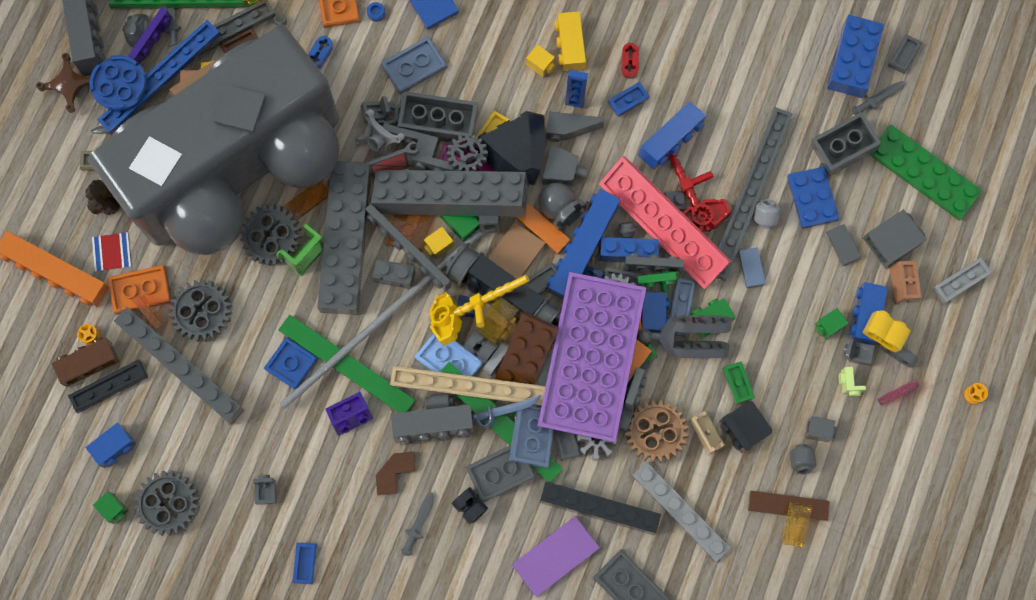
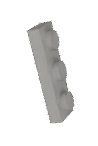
M980 257L932 289L944 304L992 272Z

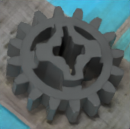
M466 133L465 138L458 135L459 140L452 139L453 145H448L449 151L447 152L448 163L453 164L452 169L456 170L459 168V171H476V168L482 170V163H487L486 157L488 156L487 146L482 144V139L476 140L475 134L472 138H469L468 133ZM475 146L479 149L480 153L475 150ZM455 155L460 158V162L457 161Z

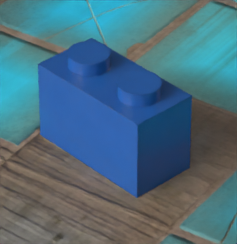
M645 292L641 312L642 329H648L652 333H659L669 320V317H666V310H669V298H666V292Z
M117 422L85 448L99 466L108 468L117 462L119 456L128 454L136 442L124 426Z

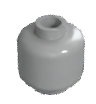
M762 200L756 205L754 221L764 229L775 226L779 221L780 207L774 200Z

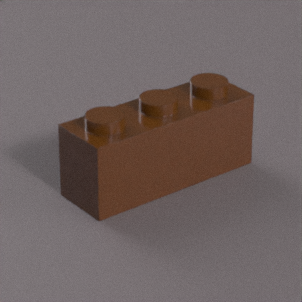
M98 338L92 342L93 344L87 347L81 346L70 355L59 356L56 359L57 361L52 363V366L60 384L68 387L119 363L120 361L111 341L107 338Z

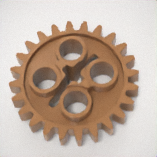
M652 400L650 406L647 402H644L645 408L637 406L638 413L635 411L633 413L634 418L631 419V425L628 428L630 432L625 433V436L630 438L627 444H634L631 447V451L638 450L637 457L643 454L644 461L650 457L652 463L655 462V459H658L661 464L663 458H666L669 462L670 455L675 458L677 457L676 450L683 452L680 445H687V442L683 439L689 438V434L685 432L689 430V426L683 425L687 422V419H680L683 412L676 413L677 406L671 409L670 402L663 406L662 400H660L658 405ZM663 415L668 420L665 423H660L657 418ZM645 422L649 424V428L642 430L639 428V425ZM655 428H657V430L660 431L659 435H657L656 432H654ZM672 433L675 435V438L669 441L664 436ZM649 440H654L657 445L649 448L646 443Z

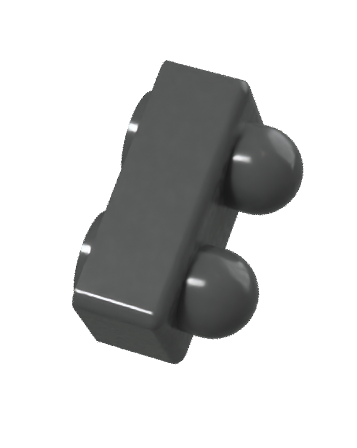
M280 25L260 38L242 43L227 52L210 68L207 74L163 104L145 109L128 119L112 134L107 142L90 153L88 162L127 216L152 244L162 246L173 240L175 244L189 253L212 255L227 249L241 232L244 213L241 201L237 195L266 174L270 173L276 180L290 187L306 188L319 184L332 173L339 157L338 138L333 129L339 121V114L328 80L285 25ZM226 85L265 94L266 99L254 133L215 124L214 120ZM149 136L182 154L162 186L129 169Z

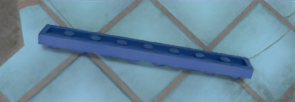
M206 20L146 75V93L137 105L123 111L108 109L97 119L98 122L112 135L180 73V70H183L215 41L221 33Z

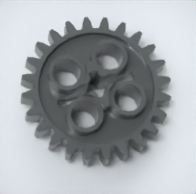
M263 204V210L256 207L257 213L250 211L252 217H245L248 223L242 226L245 228V231H241L240 234L245 235V237L240 239V241L246 243L242 248L245 250L249 249L246 255H253V261L259 259V264H264L265 262L266 265L270 266L273 262L274 265H278L280 259H278L276 254L280 249H283L290 256L291 251L297 252L294 246H300V243L296 240L302 238L297 232L302 229L296 227L299 221L293 220L295 215L289 214V209L283 210V206L280 205L276 208L274 204H271L269 209L268 205ZM271 217V224L269 226H266V219ZM286 227L287 233L281 237L280 232ZM269 232L273 234L272 238H270V235H268ZM260 233L261 239L260 241L256 242L255 236L256 234ZM275 243L276 250L271 253L270 246Z
M202 279L201 284L194 280L193 286L187 282L186 289L180 287L181 293H174L177 299L170 300L174 304V306L168 308L174 312L169 314V317L174 319L171 324L176 326L175 330L177 332L181 331L182 337L188 334L189 340H192L195 336L197 342L200 341L201 337L207 341L209 335L215 339V332L221 335L220 328L227 329L224 322H231L227 315L233 314L228 309L232 307V304L227 302L230 300V297L225 295L226 291L224 289L220 290L219 284L214 286L212 281H209L206 285L204 279ZM203 294L200 301H194L196 295ZM214 304H218V309L214 312H211V306ZM190 309L191 314L188 317H183V313ZM198 309H204V311L201 313L198 312ZM201 320H207V324L204 327H199Z
M171 470L167 476V473L162 471L161 477L154 473V479L147 477V485L141 483L144 489L136 490L140 497H136L134 500L138 501L139 504L133 506V508L139 510L135 516L142 517L139 523H146L144 527L146 530L152 527L151 533L155 534L159 530V535L161 536L164 535L166 530L167 534L171 536L172 530L180 533L179 527L187 529L185 523H193L190 517L197 516L193 510L200 508V506L195 504L200 498L194 497L198 490H191L194 483L190 482L187 484L188 477L185 476L181 479V473L178 472L175 476L174 471ZM172 484L173 491L170 494H166V486ZM157 489L160 490L165 499L170 500L168 504L177 513V517H174L170 508L164 506L166 503L156 492ZM155 496L157 498V503L151 507L149 505V500L151 497ZM184 500L185 506L183 509L178 510L177 502ZM167 512L168 520L161 522V514Z

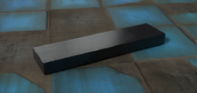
M138 359L68 395L75 412L80 413L148 378V375Z

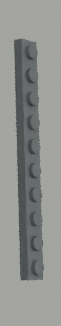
M777 107L773 111L718 247L732 261L717 277L724 281L728 277L793 115Z

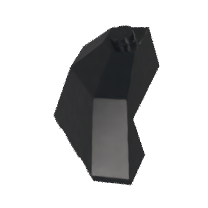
M526 111L520 114V117L496 126L497 129L489 133L484 132L478 136V139H482V144L487 146L488 156L486 158L487 164L497 172H526L529 185H535L542 169L545 153L544 115ZM475 146V150L480 153L479 149Z

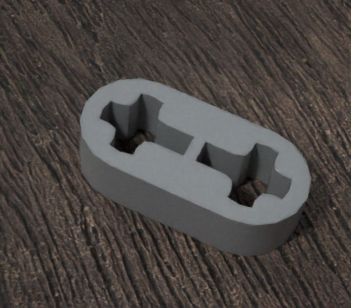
M503 341L483 368V371L490 376L493 375L502 363L509 346L508 343Z

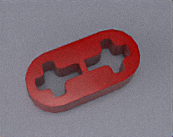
M627 43L622 49L621 71L625 78L632 79L636 77L639 69V49L634 43ZM628 49H632V58H629ZM628 64H632V73L628 71Z

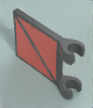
M410 142L402 150L369 161L374 180L376 170H402L412 167V157L419 154V149L411 150L412 147L417 146L416 142Z

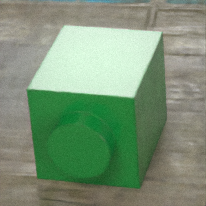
M836 308L815 323V329L826 340L849 323L839 309Z
M109 491L93 504L106 521L112 524L122 521L126 516L125 513L128 511L123 503Z

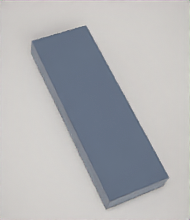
M682 278L676 280L669 319L683 315L690 316L696 281ZM675 331L674 335L686 337V333Z

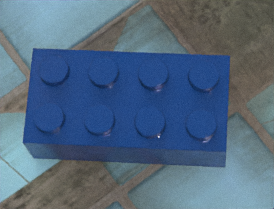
M848 14L843 23L827 89L859 98L864 97L869 87L884 27L883 23Z

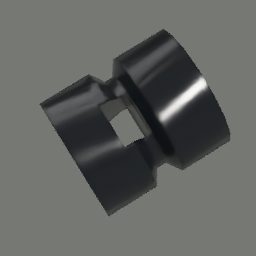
M471 487L466 489L451 503L458 512L463 513L462 517L469 525L474 523L489 509L482 500H477L478 495Z

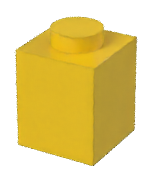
M537 44L526 57V66L541 77H544L547 73L550 74L553 71L555 57Z
M443 227L424 239V250L429 256L433 255L435 259L454 247L453 240Z

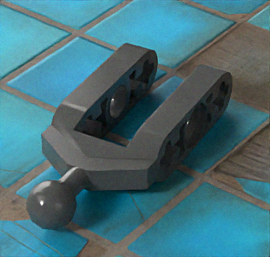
M678 316L677 318H670L659 333H652L648 329L639 330L637 340L642 344H647L651 340H660L668 355H675L679 358H726L729 354V344L726 342L674 341L675 331L684 333H728L731 331L732 319L726 316Z

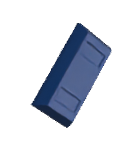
M296 544L293 583L313 585L317 544Z

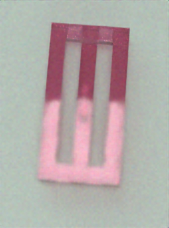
M914 380L881 396L877 400L880 405H884L919 387V383L917 380Z

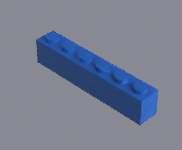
M601 189L598 194H593L589 203L591 204L589 211L585 210L582 215V225L576 227L572 235L575 237L573 242H568L564 250L566 253L564 259L560 258L556 265L557 273L555 276L551 275L548 280L549 293L564 300L569 272L583 275L601 241V237H603L619 206L620 198Z

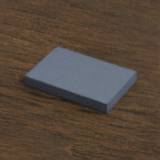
M429 36L381 63L399 94L404 93V91L413 88L447 68V64Z
M532 405L526 409L516 411L509 461L549 468L554 429L538 426L541 412L540 406Z

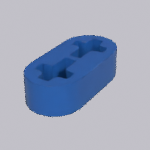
M327 36L319 37L308 53L311 59H316L318 56L319 62L315 61L314 63L319 69L324 65L333 50L331 39ZM327 42L328 47H324L322 49L321 44H325Z

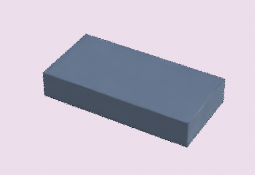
M758 247L739 250L738 255L746 288L765 285L766 282Z

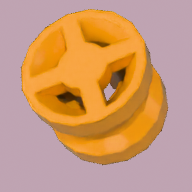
M91 324L82 325L77 332L79 340L86 345H91L94 340L101 338L100 331Z
M974 383L964 391L965 400L974 405L983 402L988 396L987 388L981 383Z

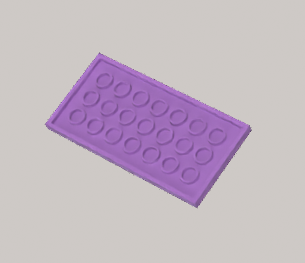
M569 272L558 325L559 330L555 339L538 421L539 427L616 442L646 287Z

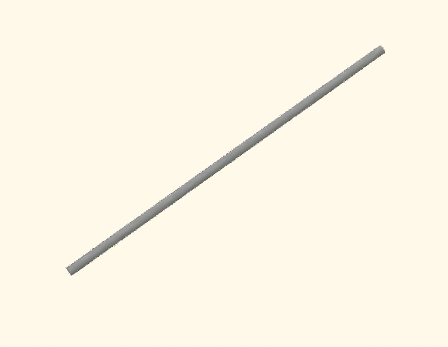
M479 228L463 243H470L472 245L485 233H482ZM460 245L436 266L440 271L446 268L445 265L451 257L454 258L457 255ZM427 275L418 281L287 396L280 405L286 409L427 285L432 278Z

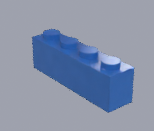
M688 102L641 146L638 156L654 170L659 165L662 167L668 161V157L671 154L675 155L680 150L681 144L688 143L693 137L692 134L695 131L699 132L704 127L705 123L703 122L706 115L694 104Z

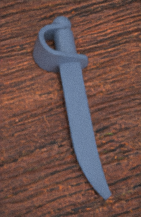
M541 395L494 409L488 406V411L474 414L472 420L478 422L480 426L491 427L495 422L496 416L526 409L535 404ZM489 418V422L487 424L482 423L481 420Z

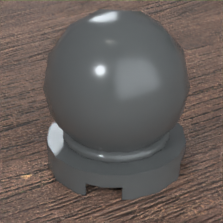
M563 183L549 184L539 194V209L547 218L555 220L553 225L558 231H562L564 229L563 226L566 224L568 226L573 224L582 215L580 210L586 208V204L581 199L575 201V195L571 188Z

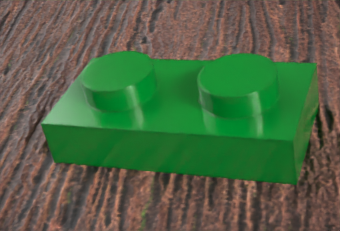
M742 361L722 368L736 405L755 398Z

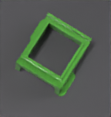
M307 224L303 227L309 239L293 257L283 249H280L276 254L278 259H284L286 264L300 276L304 274L323 252L322 236Z

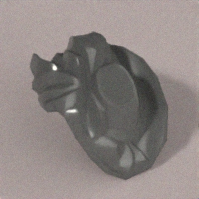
M135 14L133 17L130 15L127 18V22H124L125 25L122 28L124 37L132 48L147 29L148 21L146 14Z

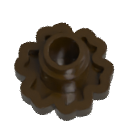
M93 180L85 189L86 198L89 199L87 207L93 214L98 215L105 212L111 215L116 214L120 209V204L102 180Z

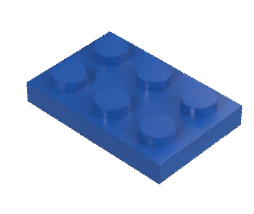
M825 167L787 175L802 229L835 222L840 219Z

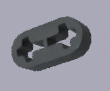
M884 346L881 348L886 354L909 368H913L918 361V357L904 347L898 352L890 351Z

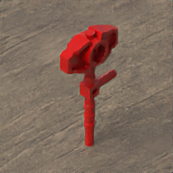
M671 154L668 158L671 161L672 168L675 169L676 176L680 180L679 186L684 194L686 193L691 204L682 213L702 232H710L712 228L715 230L731 214V209L726 199L703 200L700 204L694 191L695 185L714 178L713 173L709 171L690 179V177H686L677 154Z

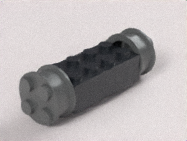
M462 243L457 250V255L454 258L451 257L445 265L447 267L445 271L447 278L450 277L456 281L459 288L466 284L472 293H480L482 296L491 290H496L499 286H504L505 283L516 280L514 276L485 257L483 252L479 254L472 249L470 243ZM525 284L513 289L510 293H505V295L487 302L490 305H495L503 315H509L513 318L516 324H518L522 313L525 311L558 327L562 308L558 310L549 303V299L545 300V298Z

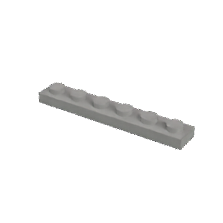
M647 462L632 475L715 562L730 549L718 534Z

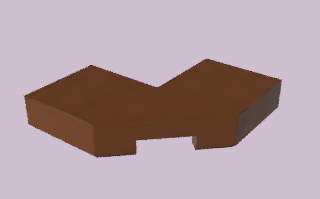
M414 452L394 453L376 474L377 495L397 494L396 474L415 472Z

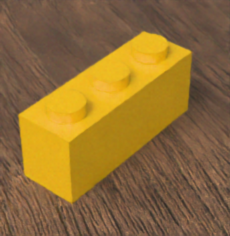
M580 11L558 13L557 20H554L555 32L558 31L559 37H556L557 48L561 50V54H558L559 65L563 66V72L585 70L586 59Z

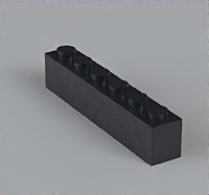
M546 481L540 503L651 535L657 533L661 514Z

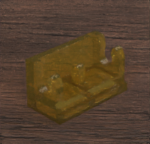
M790 502L782 537L784 545L804 547L812 506Z

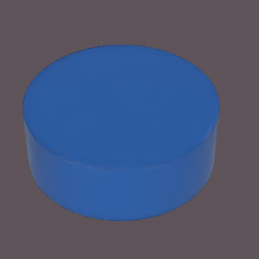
M378 2L371 3L367 7L368 18L374 22L381 21L385 17L384 6Z

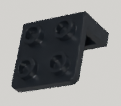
M748 401L719 421L721 429L730 436L733 446L741 454L772 433V428L752 401Z

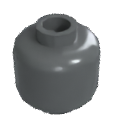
M806 444L796 445L789 453L791 468L797 471L798 474H809L817 465L815 450Z

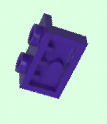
M361 392L325 408L338 435L347 433L373 419Z

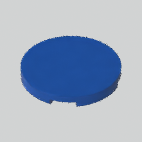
M117 55L111 56V58L96 65L91 73L89 86L93 97L101 106L113 111H123L134 107L142 100L147 89V77L143 68L134 59Z

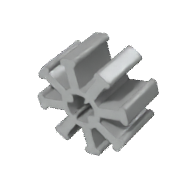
M577 435V443H588L584 448L580 449V453L585 456L589 449H593L592 461H598V449L605 454V458L609 457L612 450H609L605 444L615 446L617 443L616 438V442L602 440L596 445L594 444L595 441L592 442L591 440L594 438Z

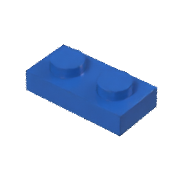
M638 82L609 99L608 104L617 117H620L648 100L650 96L641 83Z

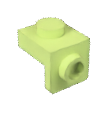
M845 367L841 370L838 379L839 384L842 385L843 394L849 393V396H860L866 390V386H855L853 367Z

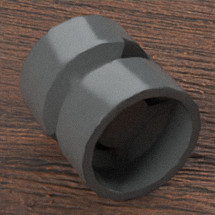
M478 328L468 339L464 348L471 354L476 353L477 359L487 364L500 344L493 338L488 339V334Z

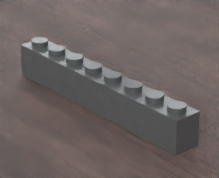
M128 307L114 320L118 326L228 423L232 425L245 411Z

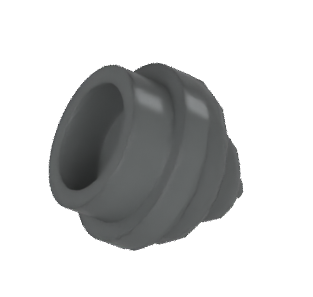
M634 222L620 223L618 234L622 238H632L637 230Z

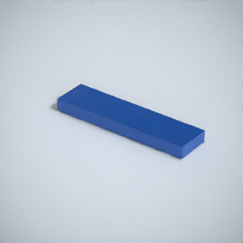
M569 70L565 99L566 105L583 108L588 73Z

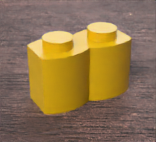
M880 310L872 313L862 333L870 339L879 342L890 351L898 352L901 351L911 330L907 328L904 322L894 321L888 312Z

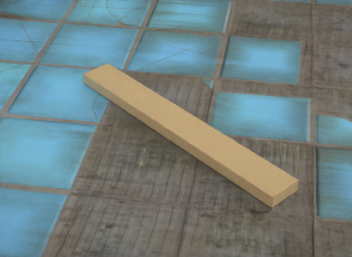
M393 366L390 386L515 403L541 395L540 399L533 404L537 406H542L546 386Z

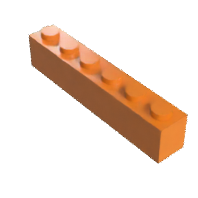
M7 230L0 240V259L7 263L10 260L15 262L14 266L24 272L28 269L32 272L30 275L39 280L42 278L48 280L47 284L55 289L58 287L63 288V292L72 298L75 295L80 297L79 301L89 307L91 304L98 307L109 289L104 282Z

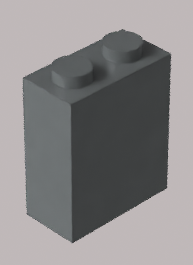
M904 209L863 237L885 269L927 240L923 230L915 225L913 217L906 213Z

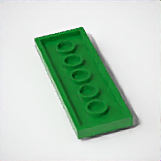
M891 124L879 138L881 142L880 149L870 154L872 158L957 220L962 219L983 191Z

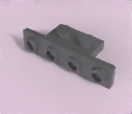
M650 361L637 368L635 374L627 383L619 429L628 430L635 407L640 404V392L646 386V374Z

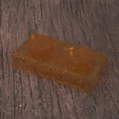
M138 294L131 299L156 330L163 325L161 322L163 320L162 316L157 310L153 312L149 308L151 303L144 295L140 297Z

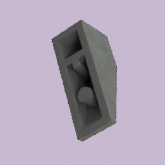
M549 111L546 139L552 142H560V140L565 141L603 128L604 117Z

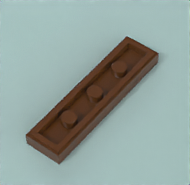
M750 491L748 511L828 521L829 501Z

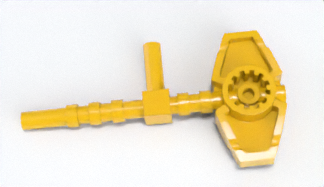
M524 275L512 282L505 283L504 286H499L496 290H491L483 296L478 293L470 297V302L465 303L463 306H458L448 292L435 297L434 304L429 312V317H431L430 328L433 334L444 346L455 341L462 325L460 317L467 312L473 311V309L475 310L477 327H484L483 309L486 308V303L528 283V276Z

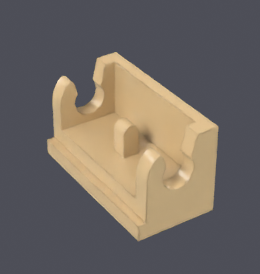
M706 411L689 420L708 455L726 446Z

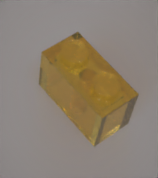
M499 297L484 316V327H478L476 331L493 344H496L499 339L504 340L510 332L508 327L511 328L517 320L515 316L519 309L503 297Z

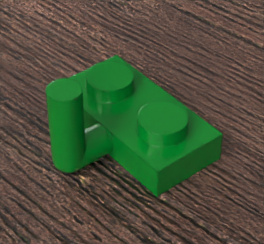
M672 271L638 276V283H644L645 287L656 286V282H660L661 292H666V295H669L668 284H674L675 280L680 279V272Z

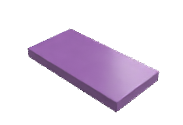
M575 516L512 565L537 597L597 551L599 546Z

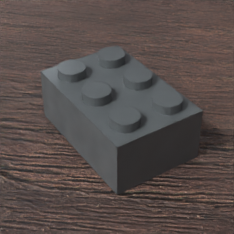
M861 112L812 138L811 146L823 167H825L826 172L831 176L878 151L881 142L865 115Z

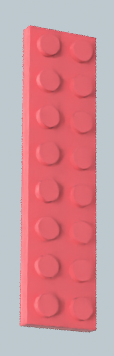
M625 156L619 159L599 183L607 193L620 198L619 205L653 239H659V244L671 256L684 260V269L704 289L708 288L732 262Z

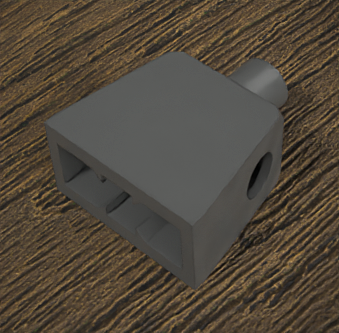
M551 145L542 184L549 185L558 182L572 186L574 177L586 179L588 168L577 166L579 156Z

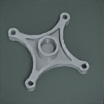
M369 109L364 113L369 127L368 134L365 137L360 135L355 139V142L358 145L367 144L371 150L378 151L383 157L390 154L393 142L400 143L405 139V136L402 133L393 135L385 130L374 119V111Z

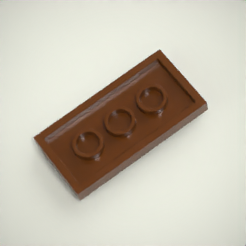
M524 311L495 379L535 385L559 327Z

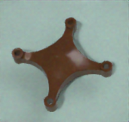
M63 53L62 59L64 64L60 73L50 82H38L36 87L41 92L55 90L63 94L67 101L66 110L69 113H74L75 96L80 89L89 85L90 77H84L75 73L71 68V57L68 53Z

